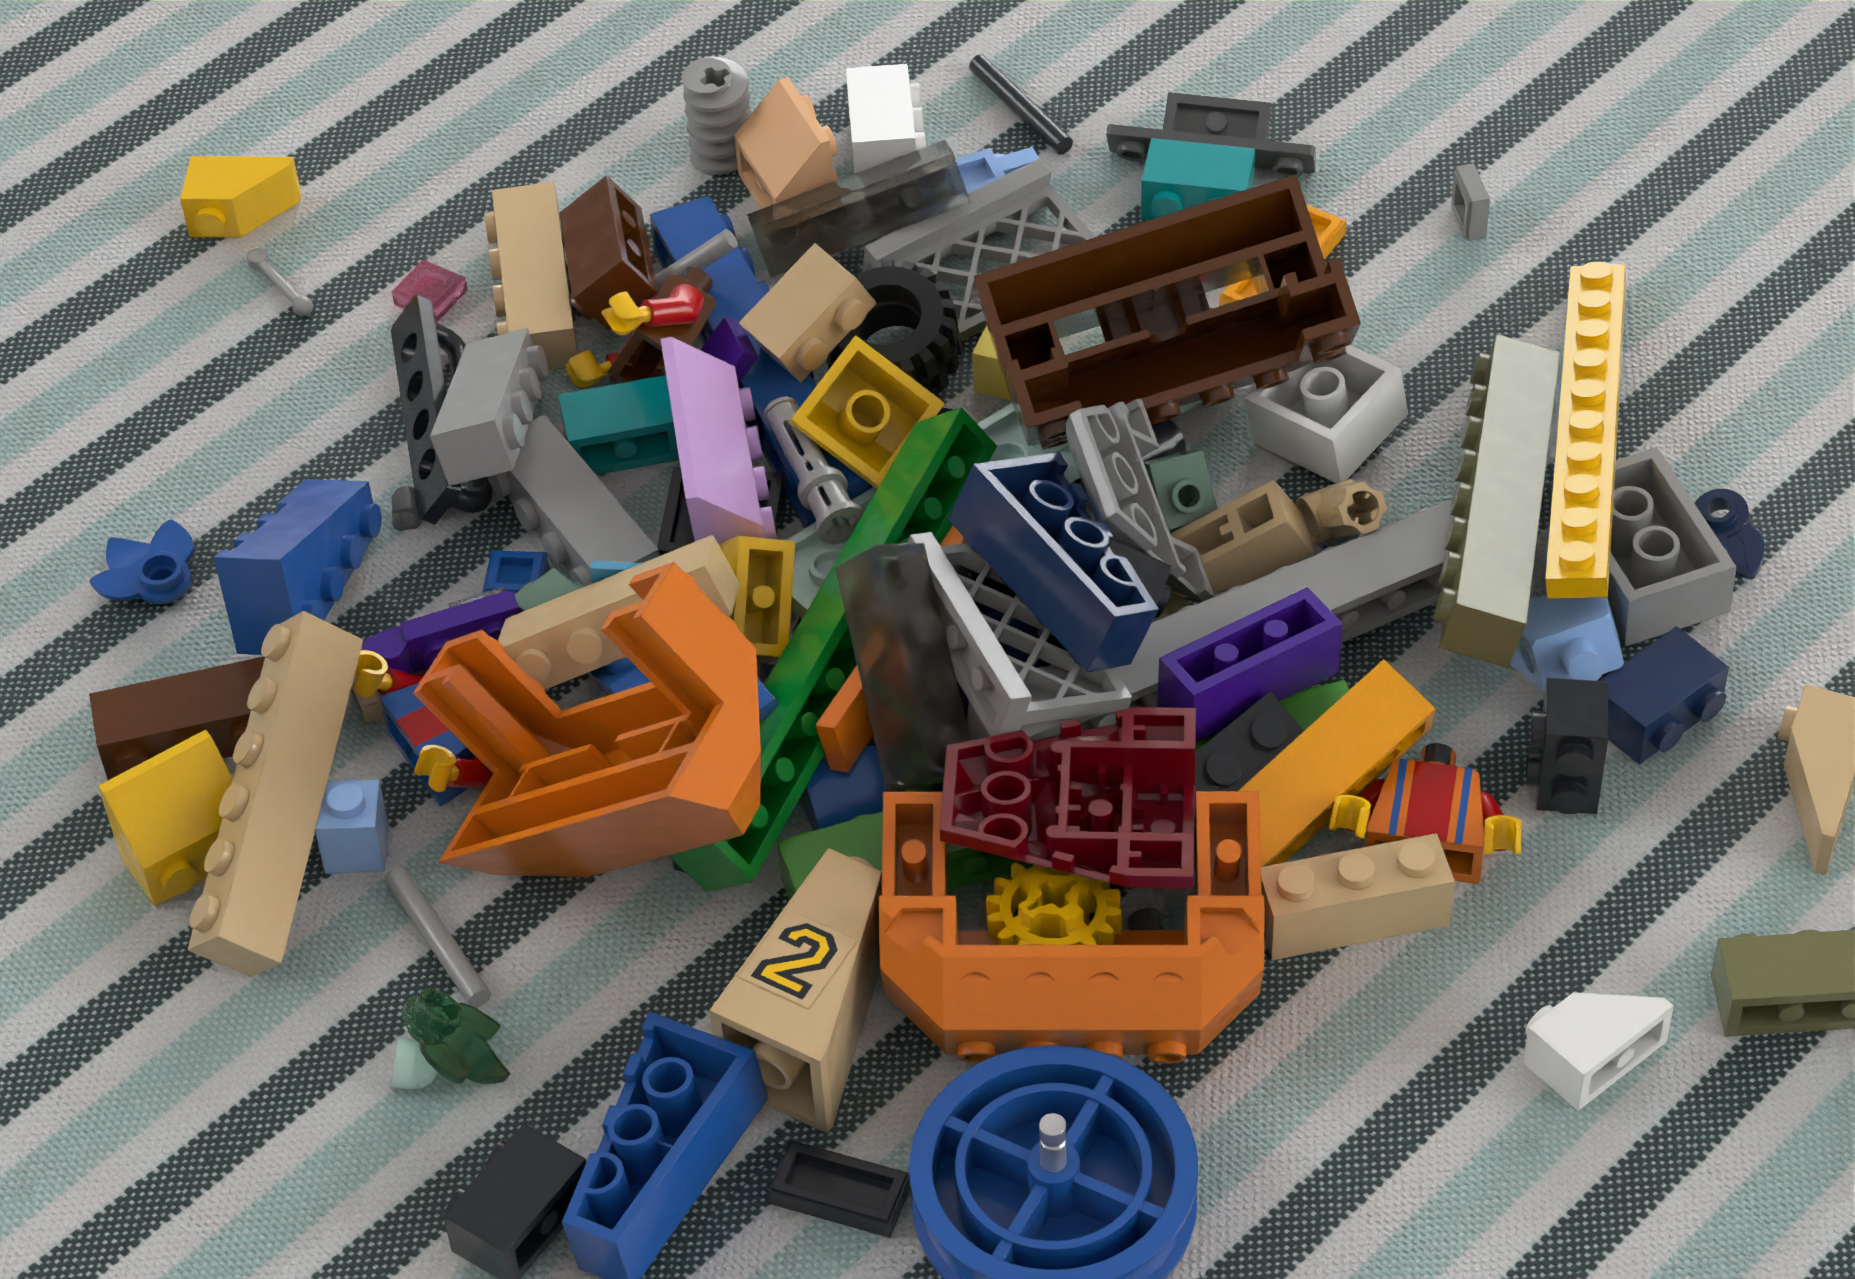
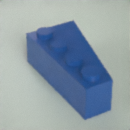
M305 479L278 502L277 513H265L257 520L258 529L254 533L243 532L235 538L234 550H221L214 556L237 654L262 655V644L269 630L274 625L280 624L302 611L325 620L335 601H339L342 597L344 586L354 569H358L361 565L363 554L372 539L378 536L381 529V510L377 504L373 503L369 481Z
M650 1011L648 1012L642 1026L644 1038L638 1053L630 1055L623 1072L625 1084L616 1106H609L602 1123L604 1135L596 1153H590L562 1220L578 1269L603 1279L642 1278L768 1100L755 1050Z

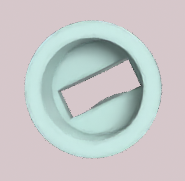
M398 1039L392 1088L406 1090L423 1089L433 1082L438 1072V1057L435 1050L429 1044L415 1039Z

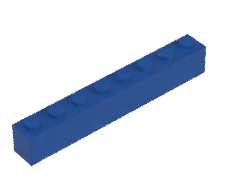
M710 196L650 214L654 253L663 269H666L725 229L731 231L735 236V231L728 214L720 215ZM745 246L737 247L702 270L712 279L713 286L708 294L714 297L717 302L699 333L704 344L724 317L741 321L770 290L764 280L760 282L756 280L753 261ZM746 332L759 356L738 384L739 389L750 387L756 420L747 421L749 427L757 426L761 450L773 472L784 473L785 494L805 529L815 523L816 519L811 510H807L802 506L797 495L799 480L763 414L764 409L770 402L785 396L795 399L800 408L816 387L813 381V371L800 383L768 355ZM796 439L795 442L802 455H804L805 452L798 439ZM820 447L829 466L838 469L844 474L848 484L847 494L851 500L873 487ZM808 464L810 470H813L812 465ZM820 487L822 493L825 492L824 488Z

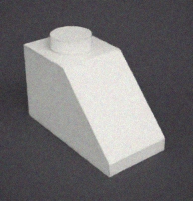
M1573 992L1555 1007L1547 1005L1531 1018L1525 1031L1527 1039L1523 1064L1579 1111L1667 1042L1674 1005L1664 997Z

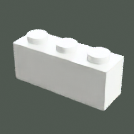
M897 64L846 68L855 189L918 184L917 164L927 163L926 138L919 83H909L908 65Z

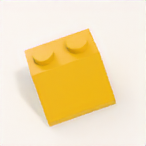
M855 335L789 423L874 488L878 489L916 422L936 416L945 403Z
M207 730L98 785L121 860L154 906L173 896L187 892L195 884L207 878L208 872L204 869L205 858L211 845L217 840L222 822V817L219 815V805L224 793L231 786L233 780Z

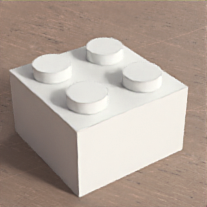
M1351 345L1345 347L1347 354L1337 359L1320 364H1314V362L1307 364L1297 370L1288 372L1289 380L1287 382L1265 390H1257L1255 386L1244 398L1253 443L1334 483L1348 479L1408 415L1401 368Z

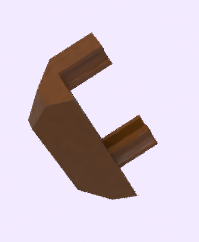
M1296 174L974 275L984 318L1027 445L1041 444L1043 450L1068 443L1066 423L1069 414L1078 409L1105 405L1106 408H1109L1118 402H1124L1126 405L1135 399H1142L1150 423L1157 424L1181 415L1180 406L1199 400H1201L1203 407H1211L1235 398L1234 389L1253 383H1255L1257 390L1278 386L1289 380L1288 372L1297 370L1312 362L1320 364L1347 354L1345 347L1353 343L1361 325L1340 258L1328 261L1326 266ZM1250 278L1253 279L1257 295L1210 309L1205 295L1206 292ZM1098 326L1101 327L1105 343L1067 355L1064 354L1063 347L1059 341L1060 338Z

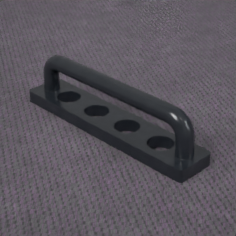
M415 295L392 325L391 337L418 518L435 525L448 508L466 513H476L485 510L492 501L493 490L487 477L469 481L470 491L462 489L461 483L449 486L430 438L446 396L439 347L448 355L453 379L466 344L453 330L435 322L432 301L430 299Z

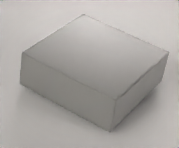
M1474 163L1456 166L1453 176L1451 207L1468 241L1485 238L1487 235L1490 197Z

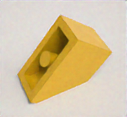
M191 156L180 201L189 237L241 238L298 204L302 194L294 157Z

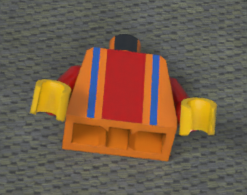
M1431 743L1424 746L1420 752L1419 761L1398 759L1392 762L1386 778L1375 779L1358 796L1338 795L1334 800L1329 829L1335 831L1337 828H1345L1350 832H1355L1356 837L1364 838L1367 828L1366 847L1437 833L1455 881L1480 883L1483 850L1485 855H1492L1493 850L1499 852L1511 850L1514 852V855H1521L1522 821L1516 817L1504 815L1492 794L1480 790L1479 773L1473 768L1455 766L1456 752L1445 744Z

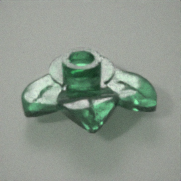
M425 989L419 996L411 997L406 1002L401 1012L403 1022L410 1036L419 1043L422 1055L437 1073L458 1084H463L466 1079L480 1084H496L508 1079L510 1072L487 1042L496 1035L500 1028V1024L479 1009L465 1003H457L448 994L435 989Z

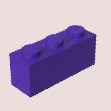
M1306 587L1160 657L1157 707L1196 708V742L1226 728L1270 691L1281 701L1339 673L1343 623Z

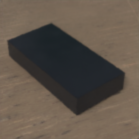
M790 1140L767 1193L768 1201L771 1205L891 1238L911 1185L908 1172Z

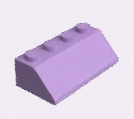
M673 337L662 338L661 346L684 492L695 542L710 535H714L719 546L721 542L737 536L777 539L771 506L760 508L759 501L770 499L764 465L753 467L752 461L763 459L757 426L746 428L745 423L756 420L750 387L739 389L735 366Z

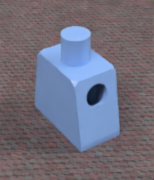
M1547 594L1530 599L1527 623L1510 664L1543 692L1546 689L1547 678L1597 681L1602 674L1622 667L1624 661L1608 597L1547 598Z

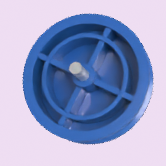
M1057 1045L1027 1047L991 1057L960 1074L936 1096L923 1115L913 1138L909 1164L913 1222L924 1254L942 1279H1166L1178 1265L1190 1243L1197 1215L1198 1155L1191 1127L1176 1101L1158 1082L1136 1066L1120 1058L1087 1048Z

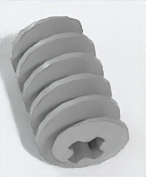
M713 56L699 58L689 64L682 74V84L684 85L683 97L686 102L685 114L688 118V142L691 148L690 160L694 167L703 173L713 175L727 174L738 170L734 135L751 115L748 76L744 68L733 60Z

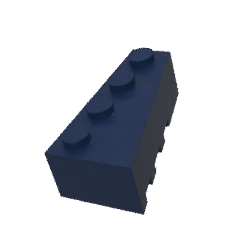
M1061 453L973 464L948 518L951 524L966 539L967 544L977 551L1000 576L1001 581L1008 588L1012 589L1035 614L1037 621L1056 637L1070 653L1072 659L1087 672L1130 665L1159 608L1128 559L1114 555L1109 545L1113 535L1106 524L1093 521L1086 511L1085 507L1089 497L1080 484H1070L1064 476L1068 464Z

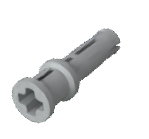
M788 396L779 397L767 405L763 415L771 426L786 459L799 480L798 498L802 506L812 511L816 519V533L820 540L827 544L846 542L864 511L861 506L852 502L848 496V484L844 474L838 469L830 467L818 444L789 423L799 409L795 399ZM796 439H798V441L800 442L805 452L804 455H802L799 447L797 446L795 442ZM808 464L812 465L813 470H810ZM820 487H823L825 492L822 493ZM837 516H842L844 520L843 525L839 524L836 519Z

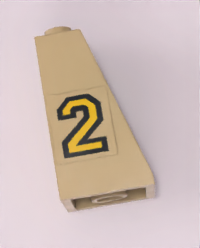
M830 848L826 850L709 1010L712 1034L714 1036L755 1050L768 1095L765 1105L825 1133H828L834 1124L880 973L879 896H882V871L875 869L868 861L860 857H848Z

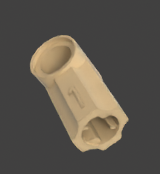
M1346 479L1297 498L1295 503L1304 515L1312 542L1316 545L1336 537L1360 535L1380 528L1381 517L1388 509L1382 490H1374L1364 481L1355 482L1352 479Z

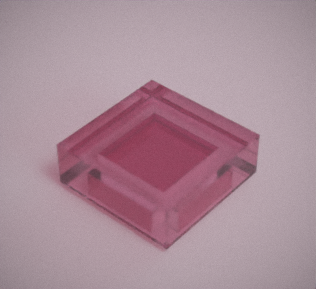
M423 259L391 292L394 305L403 309L406 308L415 295L430 299L432 301L434 319L437 323L468 291L466 277Z

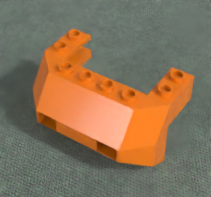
M675 562L633 576L628 585L643 601L612 611L600 629L651 682L562 710L546 694L543 686L535 679L529 677L506 654L501 643L488 636L483 630L446 642L413 694L493 775L438 863L493 875L590 877L744 835L760 807L761 744L756 647L738 630L735 622L723 614L700 590L695 580L688 573L681 570Z

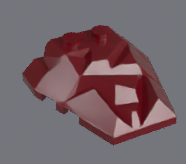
M1133 707L1116 711V724L1081 731L1080 720L1074 719L1060 722V735L1032 741L1023 730L947 745L939 828L940 841L1128 888L1194 889L1196 708Z

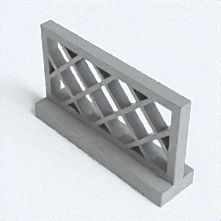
M1037 159L864 247L863 265L870 263L872 268L882 267V260H894L895 266L902 267L904 262L907 261L917 265L918 273L927 268L936 274L937 281L966 286L963 301L953 300L956 315H960L958 328L961 341L983 331L987 325L982 306L970 303L973 287L977 288L974 275H977L976 272L980 258L1012 264L1038 256V254L1020 251L1023 236L1053 242L1052 251L1057 250L1060 243L1073 245L1095 238V236L1050 185V170L1040 159ZM1047 206L1058 219L1057 228L1026 222L1027 216ZM996 231L1016 235L1014 249L983 244L984 237ZM952 253L973 257L970 272L940 267L941 259Z
M932 532L910 534L896 579L990 736L1020 731L1021 726L1026 724L1112 713L1129 708L1133 697L1116 670L1109 668L1087 672L1072 659L1068 651L1047 643L1053 634L1037 621L1035 614L1017 595L1012 598L984 585L988 578L1002 584L1004 583L982 556L967 543L940 546ZM961 565L979 573L976 581L957 574L953 566ZM974 601L1004 613L1003 618L999 622L981 614ZM1012 618H1015L1043 630V633L1038 639L1009 626ZM999 641L1030 654L1026 663L1006 655ZM1038 658L1068 671L1069 674L1066 679L1063 680L1034 667ZM1077 676H1080L1100 685L1104 692L1093 693L1074 685L1073 682ZM1024 683L1056 697L1055 699L1032 702V695Z

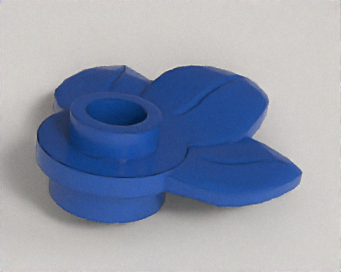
M172 519L159 527L151 543L110 537L106 548V560L109 569L92 577L89 580L90 585L98 594L111 600L122 601L141 598L153 604L173 602L185 595L192 583L191 572L187 565L195 550L192 537L181 524Z

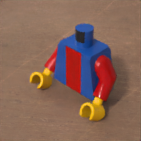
M361 650L354 677H357L354 688L359 696L364 698L374 696L378 689L381 695L379 698L388 736L439 807L450 802L467 789L483 790L493 773L413 694L424 675H413L388 668L387 662L382 656L373 651Z

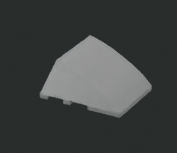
M1135 399L1126 405L1124 402H1118L1109 408H1106L1105 405L1082 408L1069 414L1066 423L1067 441L1085 492L1089 497V503L1096 522H1104L1113 535V540L1171 565L1166 585L1171 586L1172 591L1201 602L1215 597L1197 547L1170 536L1142 460L1143 456L1160 448L1142 399Z

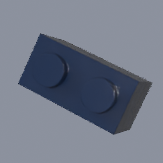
M1678 626L1674 627L1625 662L1622 667L1600 680L1608 682V740L1639 765L1658 751L1662 753L1667 752L1677 744L1685 731L1700 720L1702 722L1711 720L1722 709L1726 701V694L1724 692L1729 666Z

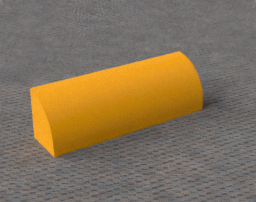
M1383 659L1238 790L1259 791L1261 867L1287 862L1330 822L1336 796H1358L1375 779L1379 778L1391 767L1392 762L1402 757L1432 729L1436 708L1386 660Z

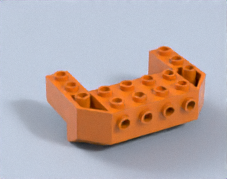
M1196 791L1194 828L1195 896H1187L1184 930H1122L1121 934L1114 935V945H997V940H989L987 930H959L956 896H947L948 843L940 841L939 828L943 792H883L882 896H879L880 972L883 992L946 1055H957L958 1060L966 1063H980L996 1055L1017 1049L1057 1045L1087 1048L1123 1059V1055H1148V1059L1155 1063H1178L1186 1060V1055H1198L1260 994L1264 971L1265 905L1264 896L1261 893L1259 791Z

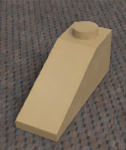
M1274 479L1170 534V536L1197 547L1213 592L1228 590L1237 585H1245L1273 573L1282 566H1290L1317 555L1304 515ZM1171 590V593H1175L1183 598L1188 597Z
M1806 684L1799 706L1787 705L1778 739L1788 742L1784 769L1814 872L1826 875L1855 785V697Z

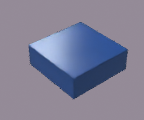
M491 550L482 591L483 598L507 590L513 591L515 595L525 584L535 581L547 573L549 570L547 552Z

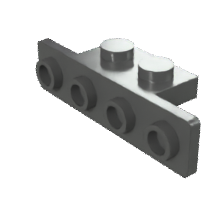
M1168 92L1163 130L1109 124L1107 127L1106 137L1109 151L1117 153L1120 158L1130 161L1146 160L1151 138L1254 148L1255 168L1271 169L1273 173L1283 177L1295 174L1299 177L1303 173H1315L1316 168L1315 146L1268 141L1272 113L1270 102Z

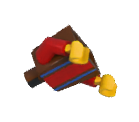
M687 267L681 276L670 273L655 297L650 300H644L641 307L636 306L628 292H621L612 296L609 299L611 308L602 310V315L616 334L626 335L631 331L632 333L621 351L606 355L604 363L598 364L591 350L583 351L570 358L565 369L574 385L578 388L586 389L609 376L611 381L619 380L625 383L666 375L661 339L673 337L690 346L693 345L717 304L715 298L708 294L713 286L709 275L694 267Z

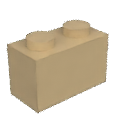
M814 243L745 315L739 324L768 355L801 383L813 370L825 362L828 354L851 330L863 322L867 313L876 305V301L854 275Z

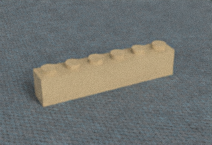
M305 611L280 624L274 625L263 641L261 654L265 657L260 678L252 687L248 697L247 706L251 713L246 731L241 735L234 749L233 760L237 765L232 784L224 793L219 805V815L222 817L218 837L211 845L204 862V869L208 872L202 895L193 906L189 919V925L193 928L188 951L249 977L282 964L363 644V639Z

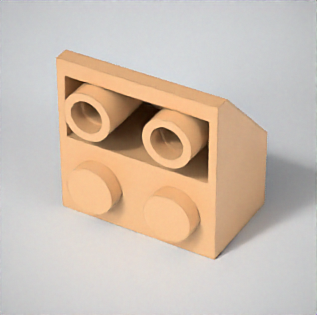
M789 77L780 79L734 135L738 174L778 237L835 219V196L840 194L839 180L832 167V157L837 155V145L831 129L827 125L821 127L816 119L813 104L807 94L800 95Z

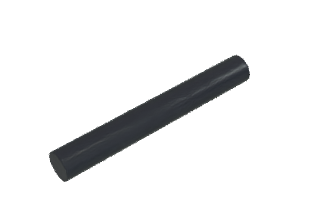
M979 54L970 61L969 69L1057 154L1063 155L1071 149L1073 145L1072 138L983 54Z

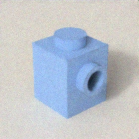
M347 779L344 781L327 782L315 830L325 874L385 871L389 823L379 780Z

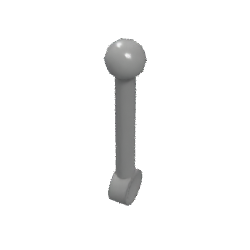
M255 248L248 252L247 261L249 267L253 270H262L293 303L292 309L295 314L302 317L308 316L313 310V302L306 296H300L269 264L266 250Z

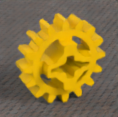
M1014 863L1011 865V880L997 877L994 880V895L986 897L987 935L989 940H997V945H1114V935L1121 934L1122 931L1121 894L1119 889H1110V883L1035 864H1033V868L1027 870L1022 865ZM1018 908V914H1019V915L1016 916V917H1013V915H1014L1016 909ZM1094 912V918L1089 923V914Z

